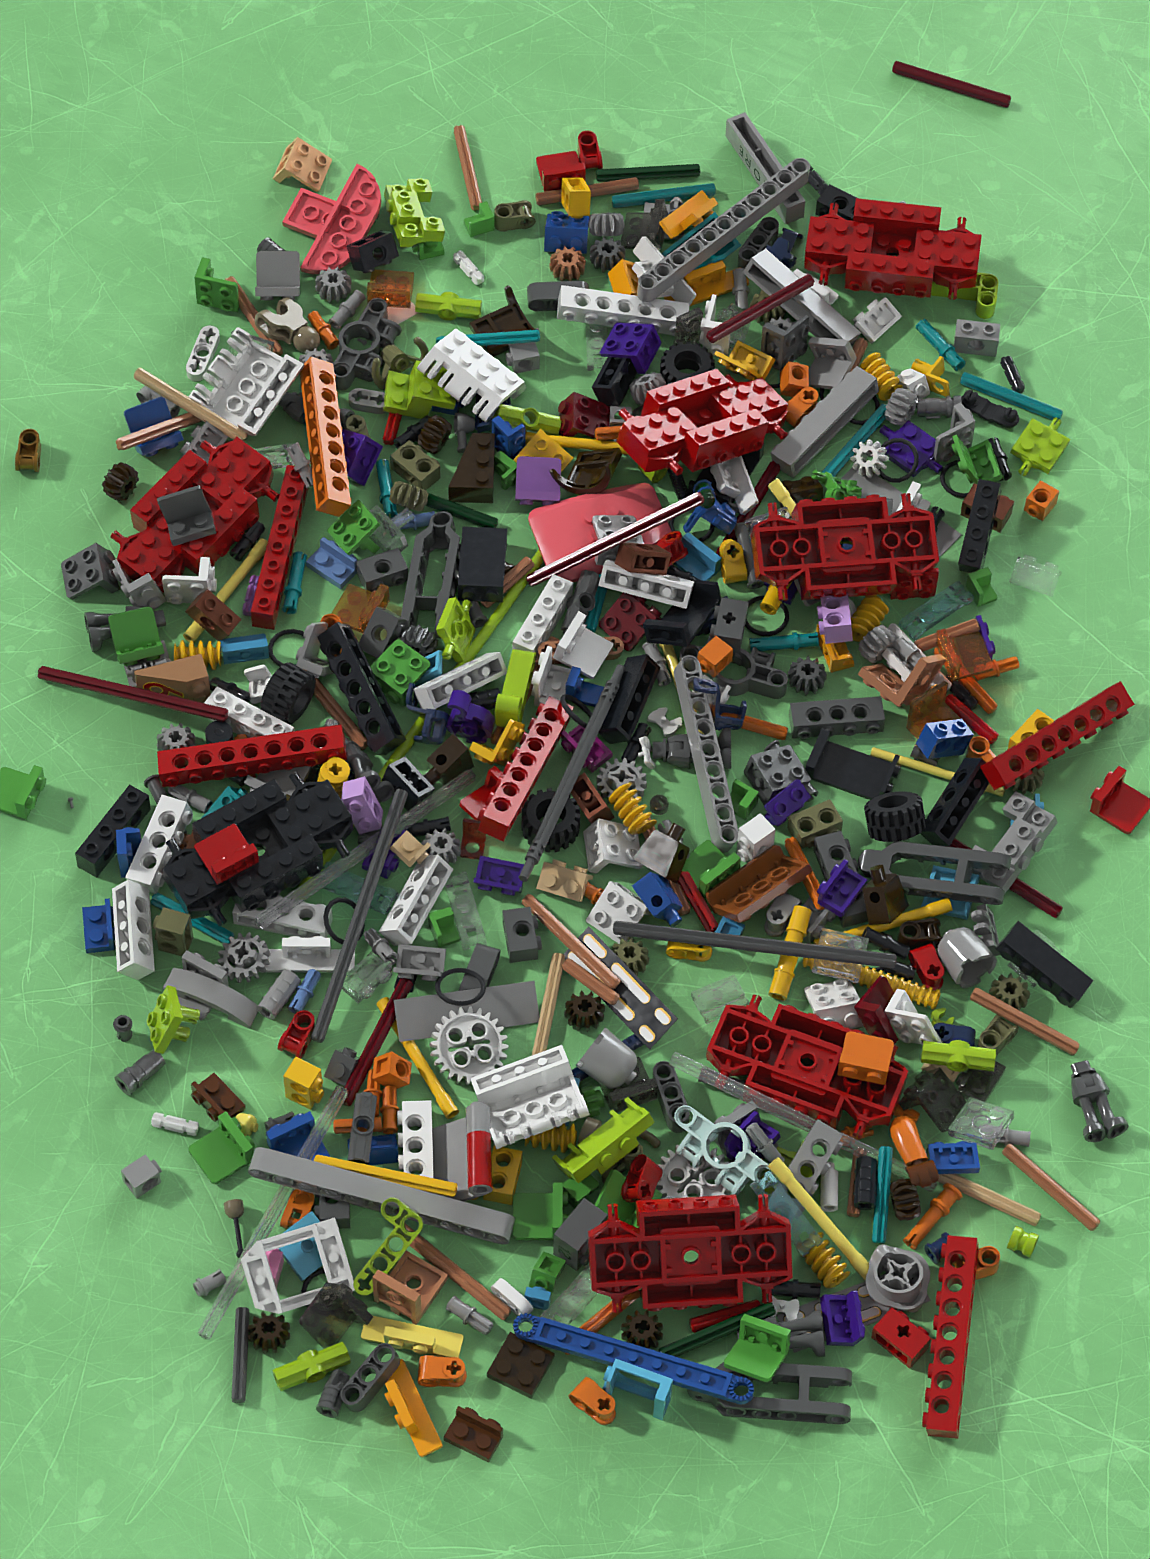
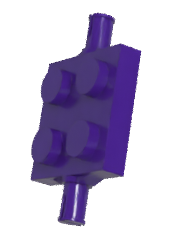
M909 420L895 432L886 425L881 427L879 433L887 437L888 440L903 438L910 441L916 447L919 461L912 477H915L921 470L927 467L937 474L942 471L943 466L934 461L936 439ZM903 443L888 445L886 447L887 452L884 455H887L891 462L909 473L914 465L912 450Z

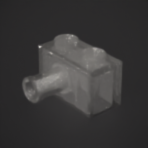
M378 505L369 510L380 523V526L370 536L384 552L399 548L400 552L408 547L405 535L400 529L414 520L415 516L407 507L392 519Z

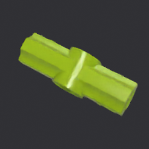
M444 292L441 296L418 293L415 304V312L436 314L446 321L454 320L456 317L479 319L482 308V300L459 298L453 292Z
M500 404L493 416L495 418L499 415L504 421H508L512 427L523 424L526 427V431L538 432L542 429L548 435H558L561 428L560 416L538 412L534 408L523 409ZM524 415L529 418L530 424L525 422Z
M954 1040L949 1044L923 1041L921 1063L944 1065L949 1070L955 1072H963L968 1068L994 1071L996 1049L972 1047L969 1043L962 1040Z
M342 1341L320 1351H306L299 1355L297 1360L275 1368L272 1371L280 1391H283L303 1382H317L323 1379L328 1372L350 1364L351 1359Z

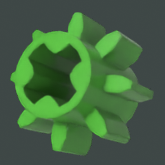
M841 480L839 486L845 491L846 497L857 496V499L861 498L862 488L856 486V480Z
M592 1086L581 1088V1095H583L587 1105L589 1117L600 1115V1108L605 1107L601 1091H595Z

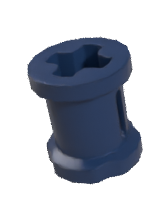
M947 1232L941 1234V1238L932 1244L927 1243L924 1247L927 1256L935 1264L940 1262L942 1243L947 1244V1235H949Z

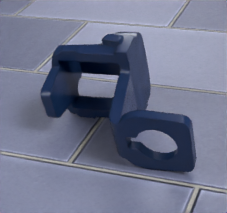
M783 228L782 236L777 238L772 247L766 245V249L791 270L797 260L791 254L796 239L800 238L803 240L804 236Z
M694 678L693 686L695 691L714 694L711 714L715 730L720 731L722 728L740 729L747 710L746 701H742L740 707L721 704V692L718 683L707 679ZM700 684L708 685L711 688L702 687ZM722 713L737 714V718L725 717L720 715Z
M409 683L406 707L415 714L425 716L422 736H414V740L418 743L442 744L445 739L450 715L441 710L418 708V700L415 693L412 701L413 689L418 686L415 683ZM435 721L433 735L430 737L432 723Z

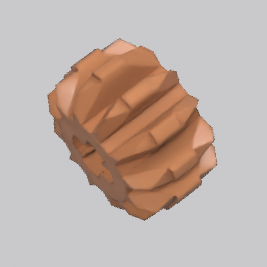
M564 246L563 250L556 249L555 254L551 255L549 268L553 272L554 278L560 277L561 281L565 279L572 281V278L579 280L580 275H584L586 260L582 256L581 250L575 251L574 246L571 249H567Z

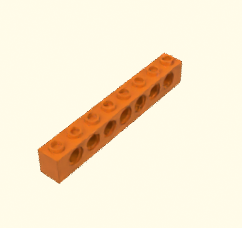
M310 357L304 363L305 366L300 372L316 511L340 517L351 506V497L337 398L338 392L335 382L336 375L333 363Z

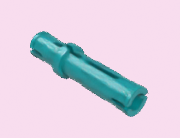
M927 319L920 320L917 323L916 329L938 351L939 356L944 357V360L955 371L961 370L965 366L966 361L958 355L955 347L946 342L936 329L930 325Z
M379 459L375 463L381 492L379 500L383 504L384 518L389 520V514L391 518L398 517L396 504L389 500L390 491L393 487L389 461L384 459L385 465L383 466V460Z
M300 551L293 553L288 585L284 588L285 600L282 610L286 612L288 608L287 614H295L297 612L298 599L302 596L301 584L307 555Z
M792 632V635L749 638L750 652L753 647H756L758 651L791 648L798 650L803 647H819L818 632L806 634Z

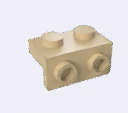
M553 859L552 863H543L536 889L582 902L588 880H593V875L587 874L588 869L575 865L574 869L566 868L565 862Z

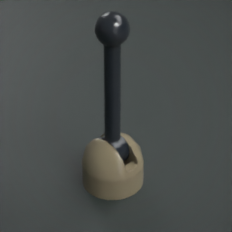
M232 1199L224 1202V1211L229 1218L234 1220L238 1246L236 1256L241 1259L246 1254V1251L242 1246L238 1219L244 1213V1204L241 1199Z

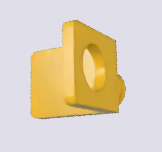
M940 356L933 365L920 359H915L911 369L926 375L930 391L945 397L949 396V382L940 378L945 371L944 357ZM935 383H940L944 389H939Z

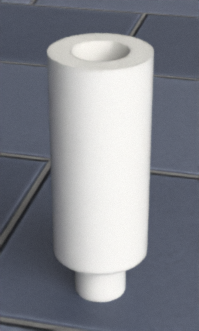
M829 1162L831 1165L824 1177L821 1175L820 1208L825 1212H834L838 1210V1171L835 1170V1164Z

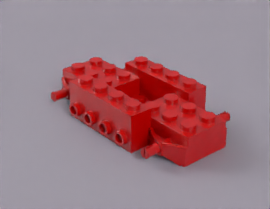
M856 198L853 221L845 220L837 215L839 208L837 203H835L834 210V203L830 204L829 214L820 217L810 216L804 268L819 273L820 285L823 284V278L824 286L827 285L828 276L831 274L846 273L845 289L931 298L932 283L935 282L937 285L948 287V298H952L953 292V300L957 299V291L959 289L976 287L982 235L974 234L965 229L967 221L965 217H963L962 224V217H958L957 228L947 231L939 230L942 207ZM896 253L898 256H890L887 254Z
M714 369L647 391L641 416L634 417L626 408L624 410L621 409L619 416L625 422L619 430L617 443L645 472L670 468L678 476V474L680 475L683 472V468L678 464L680 460L691 472L753 451H758L762 448L767 433H775L780 440H784L788 435L782 429L787 416L788 403L762 377L749 382H737L730 374L724 376L718 369Z
M238 437L217 447L204 440L200 448L209 453L208 465L205 460L189 450L130 509L133 528L140 533L131 535L128 538L124 537L117 530L111 534L110 538L120 544L117 560L133 581L149 573L164 593L162 583L164 575L182 576L186 566L199 576L201 557H210L211 566H214L220 557H224L228 553L230 546L235 541L238 542L242 538L241 535L259 520L257 501L259 497L266 495L274 502L279 499L280 494L270 488L274 476L270 460ZM199 485L212 511L216 534L173 546L170 540L168 525L158 505L157 498Z
M910 493L901 494L903 507L890 516L888 515L886 497H879L877 494L857 499V496H848L844 500H835L832 497L813 502L812 499L800 500L799 503H796L791 513L792 520L778 515L776 502H773V504L772 502L768 503V518L754 525L751 534L755 578L778 588L779 601L788 600L786 587L798 578L801 600L821 599L827 595L843 597L847 593L848 597L891 594L897 585L896 571L912 578L913 591L923 590L921 584L922 575L934 568L939 562L934 515L930 511L915 508L914 505H911ZM844 539L849 540L852 548L850 550L843 549L840 541Z
M755 994L752 995L749 1005L731 1004L725 1006L706 1053L707 1060L719 1071V1076L715 1082L718 1088L719 1085L720 1088L725 1087L729 1076L748 1075L744 1086V1102L748 1103L753 1100L760 1108L809 1126H813L818 1119L836 1130L843 1110H845L857 1122L852 1135L856 1138L858 1134V1139L863 1137L867 1126L890 1125L908 1076V1070L894 1060L898 1046L894 1045L886 1085L837 1075L846 1033L852 1031L865 1034L864 1032L843 1027L835 1021H826L813 1013L801 1012L791 1005L778 1004L772 1021H770L768 1017L758 1011L762 998L759 995L757 997ZM810 1058L814 1064L812 1066H804L801 1060Z
M736 1194L636 1201L637 1227L625 1223L618 1218V1204L613 1203V1213L612 1204H608L607 1221L588 1231L591 1288L596 1293L611 1297L612 1312L617 1313V1303L618 1312H623V1296L639 1289L643 1309H648V1311L652 1312L661 1311L662 1308L669 1307L675 1310L687 1309V1306L710 1308L716 1304L733 1307L737 1303H743V1281L760 1287L762 1290V1303H767V1300L768 1303H771L773 1301V1287L793 1278L791 1224L788 1218L770 1211L768 1206L769 1195L763 1194V1196L762 1194L758 1195L759 1209L741 1221L740 1206ZM691 1250L697 1252L698 1257L696 1260L688 1262L684 1259L686 1252Z

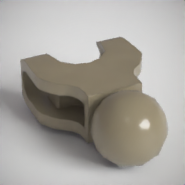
M285 297L278 301L277 314L269 310H262L255 315V326L270 339L282 340L289 345L293 343L295 348L304 354L306 349L312 352L314 348L317 349L320 345L319 333L316 329L307 326L308 322L302 316L303 310L301 306L291 298Z

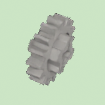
M615 758L614 764L607 761L605 768H600L599 775H597V791H601L602 799L608 797L609 804H611L609 802L610 795L618 787L626 783H632L628 789L629 791L632 789L637 790V793L633 796L634 798L644 796V789L647 787L646 773H642V766L635 767L634 760L630 764L627 763L626 758L622 762Z
M250 932L247 933L246 937L238 933L237 939L231 936L229 937V944H222L224 950L218 952L220 956L218 963L226 970L229 980H233L236 977L237 982L241 983L242 979L246 978L249 983L252 976L256 979L259 978V971L266 972L264 965L270 964L268 957L271 954L264 940L261 941L259 935L253 938Z

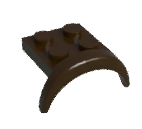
M509 285L504 288L507 306L469 323L473 334L539 329H534L528 322ZM509 344L482 346L492 357L509 350Z
M620 448L579 452L567 479L558 474L555 469H550L549 472L558 485L570 493L576 495L596 494L603 491L610 483L622 453Z

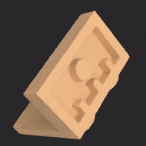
M297 137L286 147L273 180L281 183L285 178L289 179L292 176L318 192L332 159Z

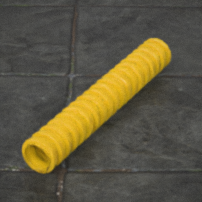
M803 958L802 964L804 968L809 966L811 970L815 968L817 972L824 971L826 975L830 973L832 977L836 975L838 979L845 978L847 982L851 980L853 984L860 983V986L866 985L868 989L879 976H884L887 978L894 993L897 989L905 990L912 1003L915 1001L917 1005H920V1003L924 1004L925 1008L930 1006L931 1010L937 1007L941 995L939 989L935 991L933 987L926 988L924 984L919 986L918 982L913 984L912 980L904 981L905 978L903 977L898 979L897 975L892 977L890 973L883 974L882 970L879 972L876 971V968L871 970L867 965L862 967V964L856 965L854 963Z

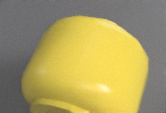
M239 1113L235 1116L241 1125V1132L244 1136H251L252 1132H257L258 1123L254 1115Z

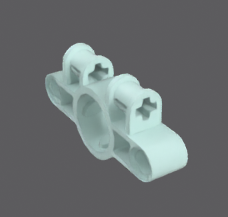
M683 1105L676 1110L675 1121L688 1134L675 1153L678 1156H684L692 1162L694 1168H697L706 1159L713 1167L721 1170L715 1179V1184H721L732 1192L731 1195L736 1194V1196L750 1179L763 1188H771L776 1184L778 1178L772 1171L768 1182L760 1181V1173L763 1170H770L768 1168L769 1164L751 1152L750 1139L740 1127L730 1122L714 1124L688 1105ZM685 1112H692V1121L688 1124H683L681 1120L682 1115ZM725 1129L731 1130L737 1137L742 1138L743 1150L738 1152L734 1162L720 1164V1160L714 1156L711 1157L709 1151L710 1142L717 1138L718 1132ZM688 1149H691L696 1155H693ZM727 1178L731 1179L735 1184L733 1185Z

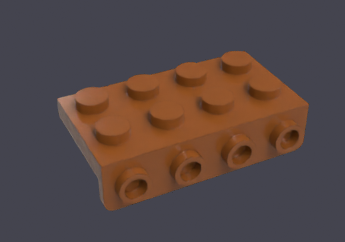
M772 845L707 891L706 898L713 913L739 923L745 922L751 918L753 913L767 907L774 898L784 895L791 886L802 882L812 872L809 863L785 856L780 846Z

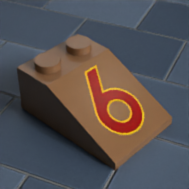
M201 654L134 671L136 687L201 703H204L211 695L209 676Z

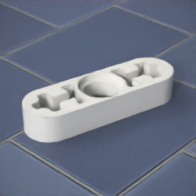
M205 326L200 330L186 364L187 377L192 381L203 380V375L207 373V369L212 362L220 342L219 330L214 326ZM210 335H213V336L210 337V339H209V344H208V343H207V340H206V337H209ZM201 350H206L209 352V354L204 357L197 355V353ZM197 363H198L200 370H197L196 372H193V371L196 370V368H197Z

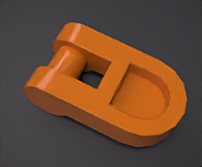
M295 1189L291 1193L284 1210L280 1227L288 1229L309 1212L313 1211L315 1205L314 1194ZM293 1213H300V1219L293 1218Z

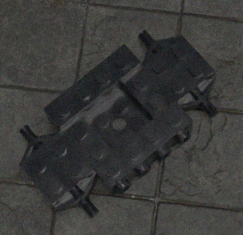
M294 772V775L293 773L290 774L289 778L296 788L288 801L276 780L273 779L192 823L193 835L197 843L232 824H236L249 845L253 843L256 848L261 847L265 850L263 855L258 856V863L218 885L194 848L180 849L175 838H171V842L168 840L166 845L173 854L162 870L163 878L184 912L190 914L191 919L213 916L217 925L222 926V923L224 925L227 920L221 913V908L230 897L241 913L246 910H254L266 899H274L286 888H294L301 880L308 876L314 877L319 874L323 869L322 850L337 849L341 858H345V855L348 857L350 851L345 846L344 840L353 831L352 815L328 779L322 782L305 783L300 778L298 772Z

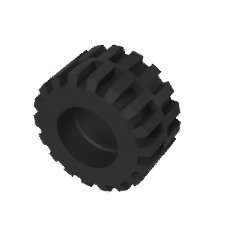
M688 341L687 344L679 342L677 346H670L669 350H665L660 363V373L665 379L666 385L714 370L715 359H713L712 353H708V349L705 346L701 348V344L696 343L694 345ZM690 369L695 372L687 374L682 373L679 370Z
M291 662L285 663L277 669L268 681L261 699V710L292 725L302 716L311 702L316 686L315 676Z
M547 788L545 792L542 789L538 790L537 795L531 794L529 800H526L524 808H522L521 827L525 839H528L530 846L540 827L541 822L539 820L545 816L556 792L552 791V788ZM570 795L559 817L562 819V822L556 824L545 847V852L550 853V850L559 852L562 847L565 850L569 847V843L573 844L576 841V837L579 835L580 808L574 798L570 799Z
M903 791L885 793L874 797L864 806L868 834L877 841L895 842L906 840L922 833L926 828L922 798L916 793Z

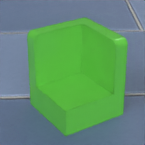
M487 201L479 203L478 215L464 219V225L470 237L494 231V215Z
M988 567L969 573L967 576L966 588L977 607L997 600V594L990 584L992 573Z
M737 779L734 780L732 792L730 793L734 814L746 820L758 804L759 791Z
M451 907L428 913V925L438 948L460 941L459 934L454 925V914Z
M591 1174L579 1184L572 1177L563 1183V1192H568V1203L575 1209L584 1198L599 1187V1182Z

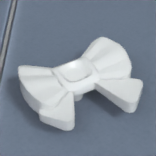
M658 708L649 714L647 721L656 723L662 728L663 735L666 738L673 736L677 732L678 727H682V718L678 717L669 721L665 717L668 708Z
M647 736L641 737L639 741L642 746V752L638 753V756H644L645 765L650 769H654L656 764L650 757V752H653V748Z
M772 1296L773 1301L771 1303L775 1307L776 1314L771 1317H776L777 1313L781 1312L785 1313L787 1321L797 1319L799 1314L798 1299L791 1301L777 1300Z

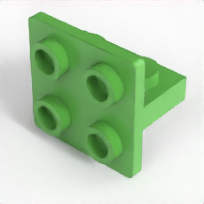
M357 500L327 530L347 555H351L358 547L364 551L368 549L373 554L380 549L370 536L380 526V523L360 500Z

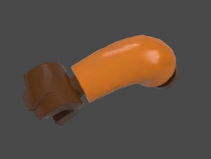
M908 1116L896 1117L890 1124V1135L897 1151L907 1166L905 1170L911 1183L922 1188L931 1186L932 1183L938 1181L939 1175L934 1161H927L928 1157L922 1145L915 1121Z

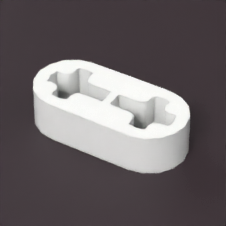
M499 1278L491 1286L493 1294L509 1306L511 1311L517 1316L525 1313L530 1314L533 1311L530 1302L504 1279Z

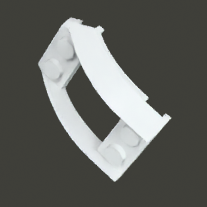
M335 1217L256 1241L240 1259L254 1307L260 1310L280 1314L355 1290L353 1286L354 1277ZM314 1237L328 1286L280 1300L266 1252Z

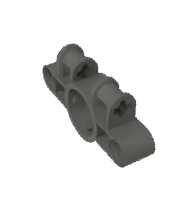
M374 298L370 300L359 320L348 323L341 329L339 333L340 353L333 364L337 390L348 389L355 377L368 382L374 381L371 369L373 360L379 358L381 360V368L384 363L380 357L381 348L387 345H394L396 336L401 334V327L396 322L388 320L387 302L384 299ZM358 337L372 341L370 348L360 351L352 350L346 344L351 339Z
M710 635L708 637L707 643L713 639L710 638ZM689 644L688 647L683 646L680 650V661L687 655L697 658L698 652L703 647ZM753 647L751 654L744 649H740V652L733 651L730 663H735L747 669L746 677L743 679H727L720 673L714 678L710 674L702 672L703 675L708 676L722 688L727 684L731 686L728 692L729 696H739L749 691L769 698L780 699L785 696L787 690V674L782 670L773 668L776 653L768 654L758 651L756 647Z

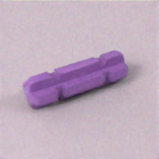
M252 575L249 580L250 585H248L245 603L242 608L245 616H251V608L259 576Z

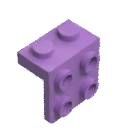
M518 457L515 501H520V505H533V502H542V506L560 501V485L553 479L549 471L550 469H555L561 475V460L548 457Z

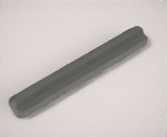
M238 1307L235 1314L231 1397L233 1403H244L246 1400L250 1314L247 1307Z

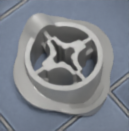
M885 1244L879 1245L874 1250L869 1261V1269L866 1276L868 1294L876 1303L882 1306L915 1313L922 1307L926 1299L930 1281V1269L926 1260L916 1252ZM883 1271H885L886 1275L884 1276V1279L880 1281L878 1277ZM916 1276L917 1282L911 1286L910 1282Z

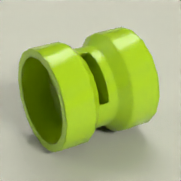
M1015 1226L1007 1249L1012 1251L1019 1250L1024 1256L1030 1258L1039 1235L1033 1232L1026 1233L1023 1228Z

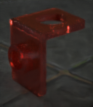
M463 819L460 857L479 860L480 856H483L486 834L478 831L481 821ZM472 842L479 845V850L475 853H470L466 850V845Z

